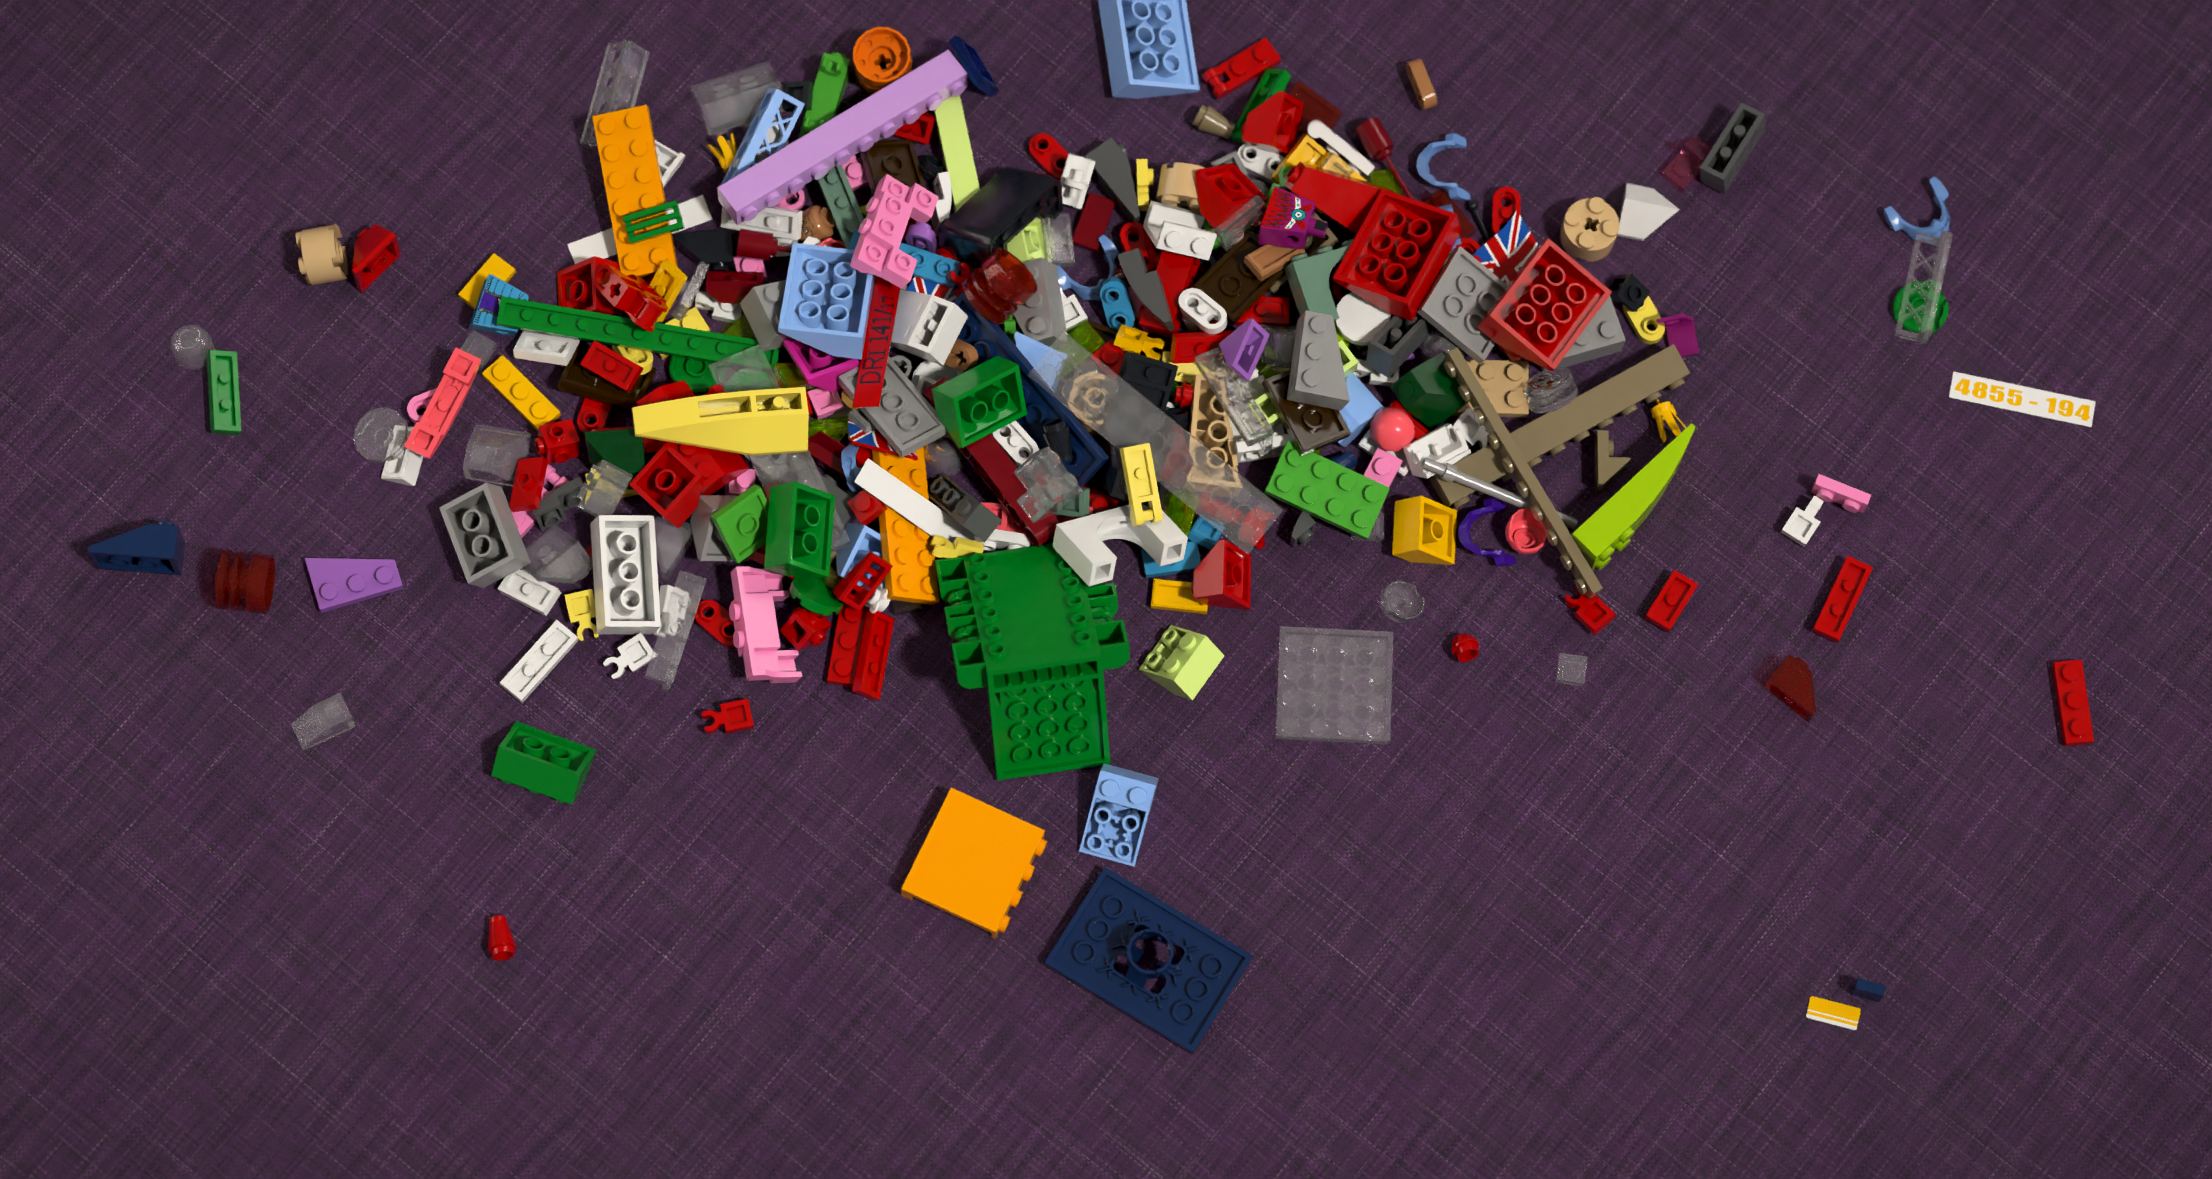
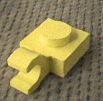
M934 535L930 543L934 547L932 555L939 558L967 556L983 553L984 551L982 542L956 537L954 543H952L943 536Z

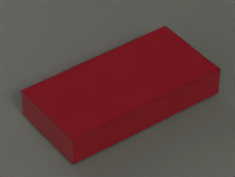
M1090 192L1071 244L1097 253L1101 244L1099 237L1105 234L1116 201Z

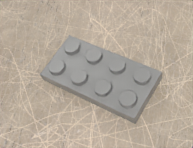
M888 355L879 407H863L860 409L900 457L903 458L949 432L937 416L936 410ZM860 365L838 376V384L853 401Z

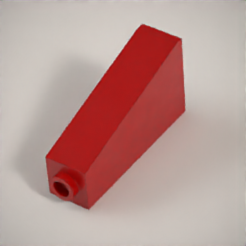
M1299 162L1297 166H1293L1286 175L1287 181L1284 184L1300 197L1313 201L1316 208L1355 234L1358 233L1381 189L1396 193L1390 188L1304 162Z

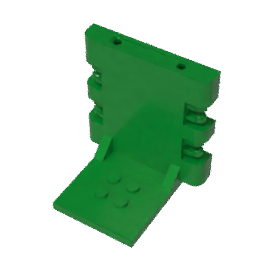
M1053 543L1044 544L1040 547L1030 546L935 560L941 598L951 605L944 607L948 634L959 642L952 644L958 683L967 689L987 687L997 781L1101 766L1103 763L1111 764L1103 670L1119 668L1125 665L1130 658L1129 642L1123 619L1113 620V617L1118 612V597L1115 584H1104L1103 582L1088 586L1052 547Z

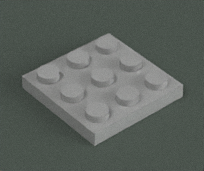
M1459 246L1452 252L1416 312L1476 362L1481 363L1485 361L1495 342L1477 326L1508 285Z

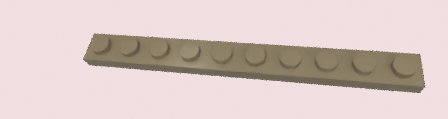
M1457 347L1449 351L1444 358L1446 372L1451 378L1455 377L1460 385L1458 390L1464 401L1470 402L1474 409L1473 416L1480 426L1484 425L1488 432L1487 438L1494 450L1498 449L1503 457L1502 464L1509 474L1513 473L1518 482L1516 487L1523 498L1527 497L1532 505L1531 512L1538 522L1542 521L1547 530L1545 535L1552 546H1557L1561 553L1560 560L1566 570H1571L1575 576L1574 582L1578 591L1582 595L1586 594L1588 599L1596 596L1603 587Z

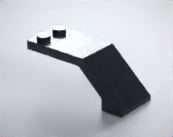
M1125 352L1102 429L1103 450L1109 456V459L1105 462L1109 496L1129 501L1119 448L1150 443L1161 504L1167 482L1160 480L1156 440L1179 366L1132 352ZM1148 501L1141 503L1142 505L1149 506Z

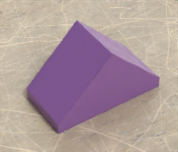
M1248 319L1219 343L1227 365L1244 381H1250L1270 335L1254 319Z

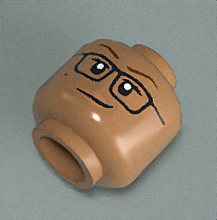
M814 205L803 211L801 239H798L799 242L803 243L808 236L823 242L833 235L835 224L829 209Z

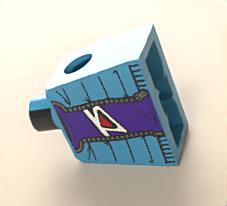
M489 274L484 280L469 329L514 336L518 329L497 326L501 296L528 301L529 295Z

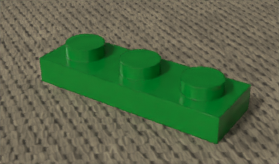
M1285 69L1265 70L1229 136L1233 141L1245 143L1242 141L1241 131L1243 123L1247 120L1248 113L1278 91H1285L1286 85L1291 78V75Z
M209 350L206 356L211 433L238 435L241 432L237 352Z

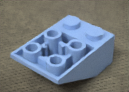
M1103 763L1079 852L1134 867L1159 778Z

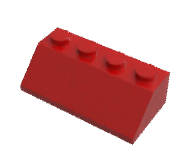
M685 380L659 386L638 400L636 404L637 406H643L663 401L695 397L696 395ZM658 440L662 446L666 443V441ZM667 442L705 476L701 495H712L749 470V466L738 453Z

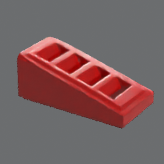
M870 551L836 585L832 592L839 600L860 612L893 566ZM872 562L880 566L877 571L869 567ZM868 572L872 576L868 579L863 574ZM859 580L864 583L862 586L857 585ZM852 589L856 590L854 594L850 593Z

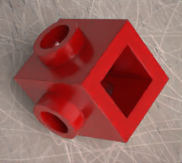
M572 419L559 422L551 421L539 426L538 438L534 440L535 448L538 455L542 454L548 461V464L555 462L563 463L568 459L579 456L580 439Z
M800 606L791 612L788 616L789 620L780 631L797 651H800L811 645L813 647L820 645L826 639L827 635L825 633L832 624L824 615L814 613Z

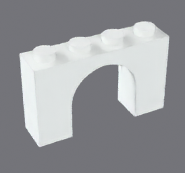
M1129 504L1056 524L1052 547L1088 586L1113 580L1117 557L1102 541L1124 539L1141 546L1159 566L1184 560L1188 537L1163 510L1162 521L1155 523L1145 521L1143 525L1134 527L1130 520ZM1142 505V510L1149 508V506Z

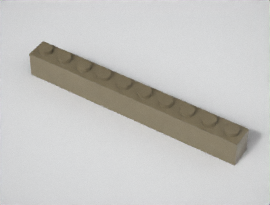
M1673 344L1513 431L1510 435L1528 465L1532 468L1542 462L1541 456L1550 452L1551 456H1554L1566 449V442L1574 439L1575 443L1590 436L1588 430L1596 426L1601 430L1614 422L1612 417L1619 413L1625 417L1638 409L1636 404L1645 400L1649 404L1662 396L1660 394L1661 390L1669 387L1670 391L1685 384L1683 378L1689 375L1690 372ZM1491 445L1453 464L1458 467L1459 471L1490 484L1501 478L1503 482L1514 478L1513 473L1509 474L1502 464L1503 457L1499 450H1494ZM1438 474L1433 475L1429 479L1442 503L1448 507L1454 505L1456 509L1471 501L1468 496L1478 491L1455 481L1450 483L1441 479Z

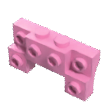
M886 174L878 182L874 196L866 206L865 211L868 213L859 226L858 232L861 234L849 266L861 273L881 277L901 289L911 281L917 259L899 249L909 217L917 222H928L933 216L939 197L917 183L912 187H908Z
M750 566L735 567L730 572L734 600L729 607V616L734 622L733 643L738 649L739 657L744 659L747 681L769 680V683L797 682L802 677V671H796L794 661L799 655L798 651L778 650L781 646L774 602L784 601L789 597V590H783L782 578L784 575Z

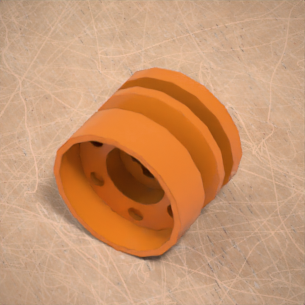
M875 27L864 32L857 39L853 48L854 70L859 84L867 92L875 94L912 71L910 47L906 38L898 31L889 27ZM880 63H885L887 69L881 70Z

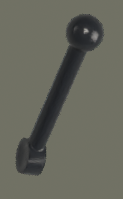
M1470 201L1467 207L1473 212L1487 242L1491 238L1477 210L1478 203Z

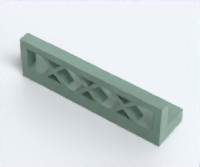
M837 165L828 170L825 176L817 179V183L845 249H848L854 230L856 228L859 229L864 218L842 165Z

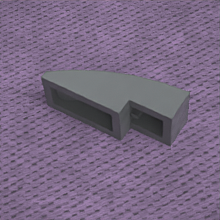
M1139 248L1117 254L1130 286L1145 309L1167 330H1175L1162 280L1156 270L1152 272L1147 271L1144 257Z

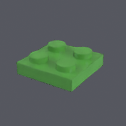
M756 484L711 515V519L732 561L740 563L766 544L769 503L761 487Z

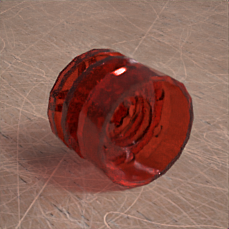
M995 249L983 261L982 268H976L962 282V290L972 306L982 316L996 324H1004L1010 315L1016 312L1018 309L1017 305H1023L1038 290L1037 283L1028 268L1017 257L1004 249Z
M223 550L214 581L217 609H227L230 601L231 610L237 611L242 599H245L247 612L267 614L271 606L275 582L274 555L254 553L249 565H246L244 552H237L234 560L232 550Z

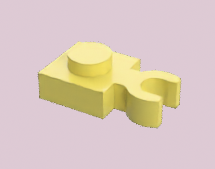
M1136 159L1135 173L1139 211H1148V185H1153V168L1148 169V159Z
M593 589L564 595L571 624L576 622L580 624L577 630L580 642L584 641L583 631L585 629L593 630L594 637L599 638L596 625L591 621V619L596 618Z

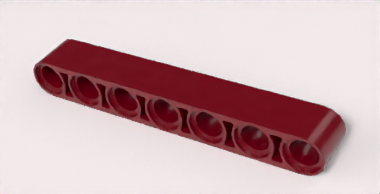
M945 377L921 392L934 409L932 389L949 381ZM948 433L949 437H950V438L952 439V441L955 443V441L953 440V438L951 437V435ZM991 434L964 448L958 447L1033 545L1040 547L1054 537L1056 524H1059L1058 520Z

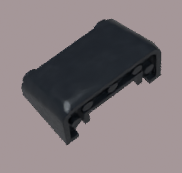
M1010 166L998 170L993 179L951 217L941 222L938 228L939 246L988 278H991L999 271V266L995 264L1000 254L1005 256L1008 253L1007 244L1037 216L1043 219L1049 216L1054 220L1063 212L1061 182L1051 175Z

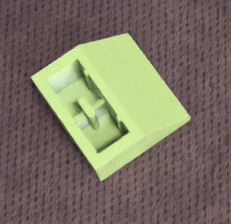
M1170 625L1154 649L1147 655L1139 670L1174 695L1193 701L1224 655L1206 635Z

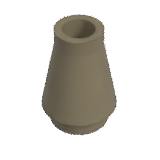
M1201 105L1192 122L1193 125L1198 127L1197 130L1222 136L1226 139L1229 138L1235 124L1228 121L1210 105L1208 107Z

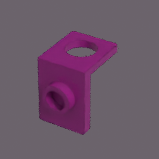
M1681 313L1656 319L1657 324L1666 327L1669 346L1674 344L1681 358L1699 354L1693 317Z

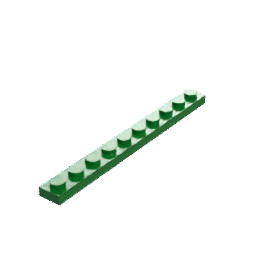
M501 296L497 326L589 342H594L595 340L601 344L776 373L780 349L777 348L763 352L758 341L755 339L662 323H655L654 331L649 332L626 317Z

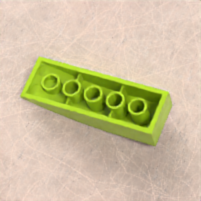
M1692 423L1572 533V538L1592 571L1596 568L1599 571L1602 570L1610 562V556L1616 549L1621 552L1631 542L1630 537L1660 500L1676 473L1696 428Z

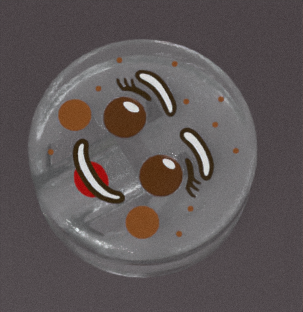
M1561 367L1555 368L1553 371L1545 370L1536 374L1522 388L1523 394L1527 398L1528 406L1534 413H1548L1558 410L1572 402L1578 394V388L1575 382H1573L1571 371Z

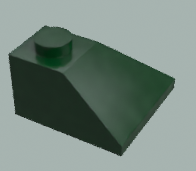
M1441 352L1413 368L1390 386L1404 408L1432 430L1436 429L1469 403V401L1466 402L1461 397L1458 390L1460 385L1455 377L1451 378L1445 370V352Z
M634 428L585 432L591 468L619 489L627 488L634 490L629 483L647 464L644 438L635 436Z

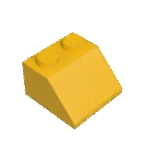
M1423 496L1395 501L1392 555L1414 563L1455 564L1457 510Z

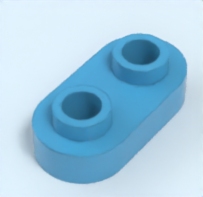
M1119 277L1106 279L1101 286L1100 297L1109 327L1119 331L1121 324L1133 327L1136 315L1127 283ZM1115 291L1119 296L1112 297L1109 292ZM1121 316L1126 321L1118 322L1116 318Z

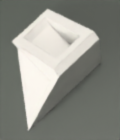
M1626 183L1617 236L1644 241L1647 236L1680 209L1653 188Z

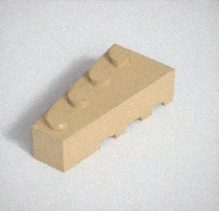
M1196 374L1190 385L1194 386L1192 405L1188 407V416H1190L1191 420L1186 438L1188 450L1194 464L1181 487V491L1203 492L1210 495L1236 498L1242 489V485L1238 475V461L1234 451V437L1229 421V407L1224 378Z

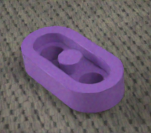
M915 222V224L908 226L905 236L907 245L935 253L937 240L935 232L931 230V226L923 222Z

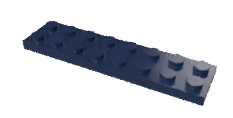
M969 290L963 291L953 302L968 315L957 338L971 344L977 350L978 362L974 367L995 356H1000L1019 365L1027 415L1016 420L1017 423L1036 442L1039 448L1038 458L1060 484L1084 487L1105 464L1109 456ZM1063 418L1065 423L1069 424L1073 458L1066 462L1057 463L1042 432L1044 431L1043 425L1045 423Z

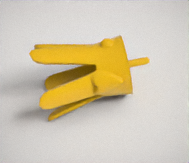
M733 133L730 135L731 140L726 141L723 136L718 137L723 154L717 148L707 145L709 150L719 160L718 162L724 173H727L737 153Z
M1657 399L1658 405L1653 407L1650 412L1657 422L1659 435L1664 443L1667 439L1663 420L1666 421L1675 436H1678L1681 431L1674 417L1685 429L1687 427L1676 415L1675 408L1671 405V402L1660 403Z

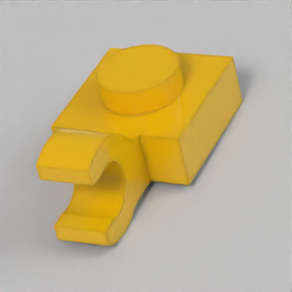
M1121 324L1113 345L1120 347L1125 352L1140 354L1142 350L1146 357L1160 360L1161 354L1154 352L1152 348L1163 349L1165 341L1160 338L1147 337V332Z

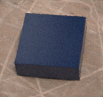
M1859 978L1852 987L1851 995L1879 1002L1884 996L1886 986Z

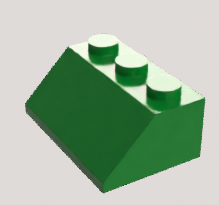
M995 356L932 389L936 414L960 448H964L1027 415L1019 365L1000 356Z
M795 481L770 487L764 569L784 576L829 578L835 505L834 495Z
M516 721L498 747L491 776L499 778L505 783H513L527 788L533 793L550 796L558 802L573 804L583 787L597 749Z

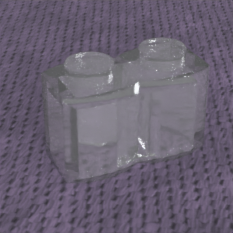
M604 459L599 467L593 464L586 480L590 481V484L584 482L577 495V498L581 499L577 508L595 517L598 515H612L633 475Z

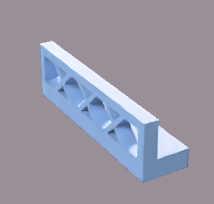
M768 88L722 184L746 171L750 166L756 165L754 158L758 152L766 150L769 157L784 148L805 104L777 88ZM783 100L795 106L791 116L785 119H781L779 107ZM778 125L781 134L779 141L769 144L766 134L770 127Z

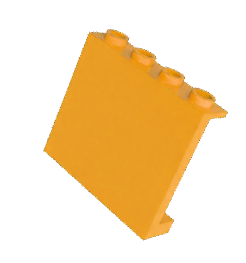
M950 788L901 888V896L910 900L915 897L991 932V937L996 939L998 932L1004 933L1011 917L1007 916L1011 906L1016 908L1023 892L1019 889L1023 881L1029 882L1034 872L1035 866L1031 864L1035 856L1041 857L1046 847L1047 841L1044 840L1045 830L956 789Z

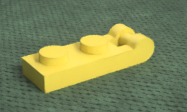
M1150 443L1119 448L1130 504V520L1132 525L1135 527L1143 525L1145 521H1151L1152 523L1162 521V509ZM1148 501L1149 508L1142 510L1141 503Z

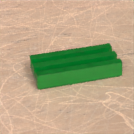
M676 200L623 216L630 244H636L685 228ZM674 210L673 213L632 225L633 221ZM673 219L677 221L675 224L635 236L634 231Z

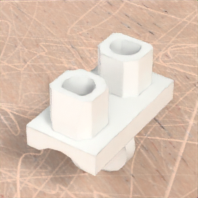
M1068 153L1060 179L1063 204L1082 209L1095 166V160Z

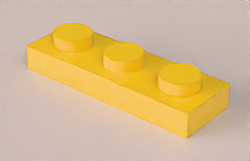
M503 355L482 373L483 378L537 431L539 426L556 421L561 416L560 411Z

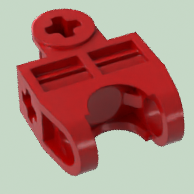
M607 264L602 265L597 270L594 284L600 293L615 308L625 311L635 324L649 332H653L655 329L654 324L662 312L668 310V306L665 304L666 300L641 277L636 275L626 276L615 267ZM609 271L610 279L604 285L603 277L605 273Z

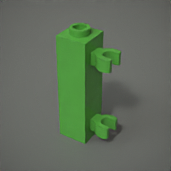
M823 53L813 87L812 110L805 113L798 139L838 116L851 73V61L845 55L840 53Z

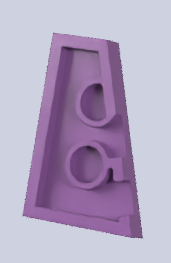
M305 558L321 613L404 589L395 559Z

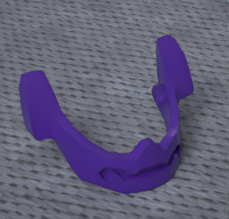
M1489 498L1483 500V508L1470 511L1459 525L1458 536L1461 544L1477 555L1492 557L1497 566L1517 564L1515 557L1504 554L1503 550L1484 551L1480 550L1478 545L1472 543L1470 535L1471 525L1483 515L1505 510V503L1500 499Z

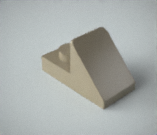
M1597 430L1594 438L1595 492L1603 491L1629 466L1631 461L1629 457H1613L1614 442L1609 440V430Z

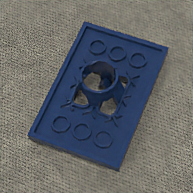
M1104 867L1044 962V965L1193 1055L1251 962L1253 955ZM1137 928H1145V931H1139L1133 936ZM1154 937L1162 941L1169 951L1168 962L1165 964L1159 960L1153 971L1139 968L1134 962L1138 963L1145 952L1136 946L1139 939L1143 940ZM1173 945L1184 953V956L1177 965L1171 964ZM1120 956L1127 957L1129 969L1126 976L1117 972L1113 967ZM1161 977L1165 980L1166 984L1159 994H1154L1144 988L1148 979Z

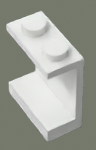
M1155 201L1150 202L1143 228L1156 248L1209 261L1217 237L1216 233L1201 229L1205 217L1200 212Z

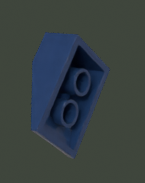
M159 521L158 524H147L88 546V554L96 569L168 575L182 574L185 541L179 527L175 526L172 522Z

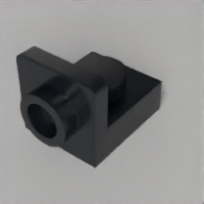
M1633 274L1615 275L1607 286L1612 291L1610 294L1612 303L1622 302L1631 312H1636L1650 293V290Z

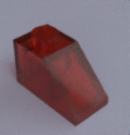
M1789 655L1770 676L1764 687L1805 721L1809 722L1816 712L1812 672L1802 659Z

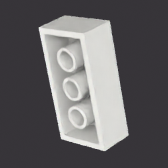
M598 515L590 523L597 634H653L661 627L654 516Z

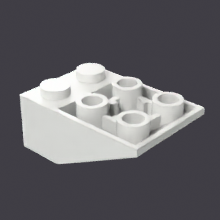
M900 289L890 346L943 366L968 315L950 301L930 294Z

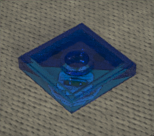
M954 36L948 40L974 85L990 97L997 94L999 88L975 48L959 36Z

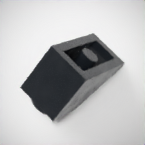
M731 230L675 233L677 249L706 273L707 271H734Z

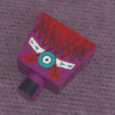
M1274 186L1260 226L1259 244L1302 249L1305 247L1308 235L1320 238L1325 237L1328 222L1314 219L1315 203L1313 201Z

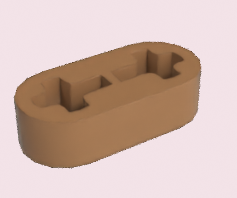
M1419 58L1406 62L1407 74L1422 110L1437 106L1436 94L1422 60Z
M957 338L944 364L959 371L973 368L978 362L977 350L971 344Z

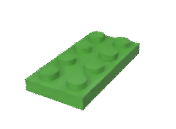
M1287 441L1264 493L1367 540L1390 488L1314 452L1300 457L1294 443Z

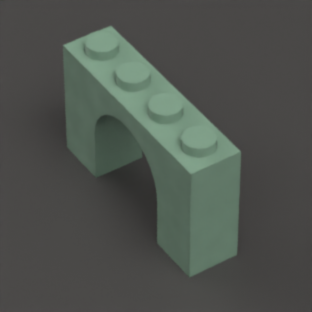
M1354 239L1341 243L1342 248L1333 250L1332 246L1317 250V255L1308 257L1307 253L1291 258L1292 263L1286 266L1284 270L1300 316L1305 310L1332 315L1334 321L1339 319L1329 289V276L1333 267L1342 262Z

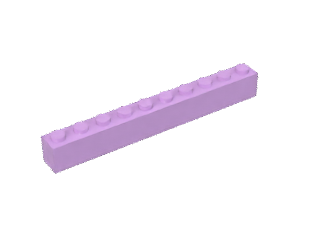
M949 50L943 52L717 187L718 201L737 225L754 219L760 211L767 207H774L782 198L790 193L799 192L808 182L813 179L822 178L828 170L837 165H844L853 155L860 151L865 152L869 150L878 140L883 137L888 138L892 136L898 128L905 124L914 123L920 115L928 110L937 109L948 98L959 96L967 88V72Z

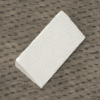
M395 426L381 479L415 486L423 456L404 448L414 427Z

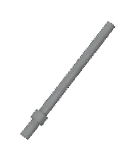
M1427 457L1422 461L1421 468L1440 475L1441 479L1450 483L1453 481L1522 509L1532 507L1527 498L1463 473L1454 465L1449 463L1444 465ZM1557 511L1565 526L1574 530L1578 519Z

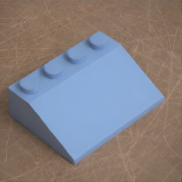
M1098 0L1113 97L1140 99L1195 93L1200 90L1186 0Z
M793 243L778 332L832 356L862 360L875 275L861 273L849 266L855 250Z

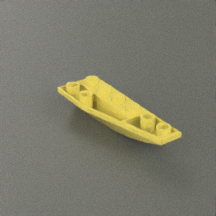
M805 387L718 393L632 407L634 432L637 437L750 456L808 451L809 412Z

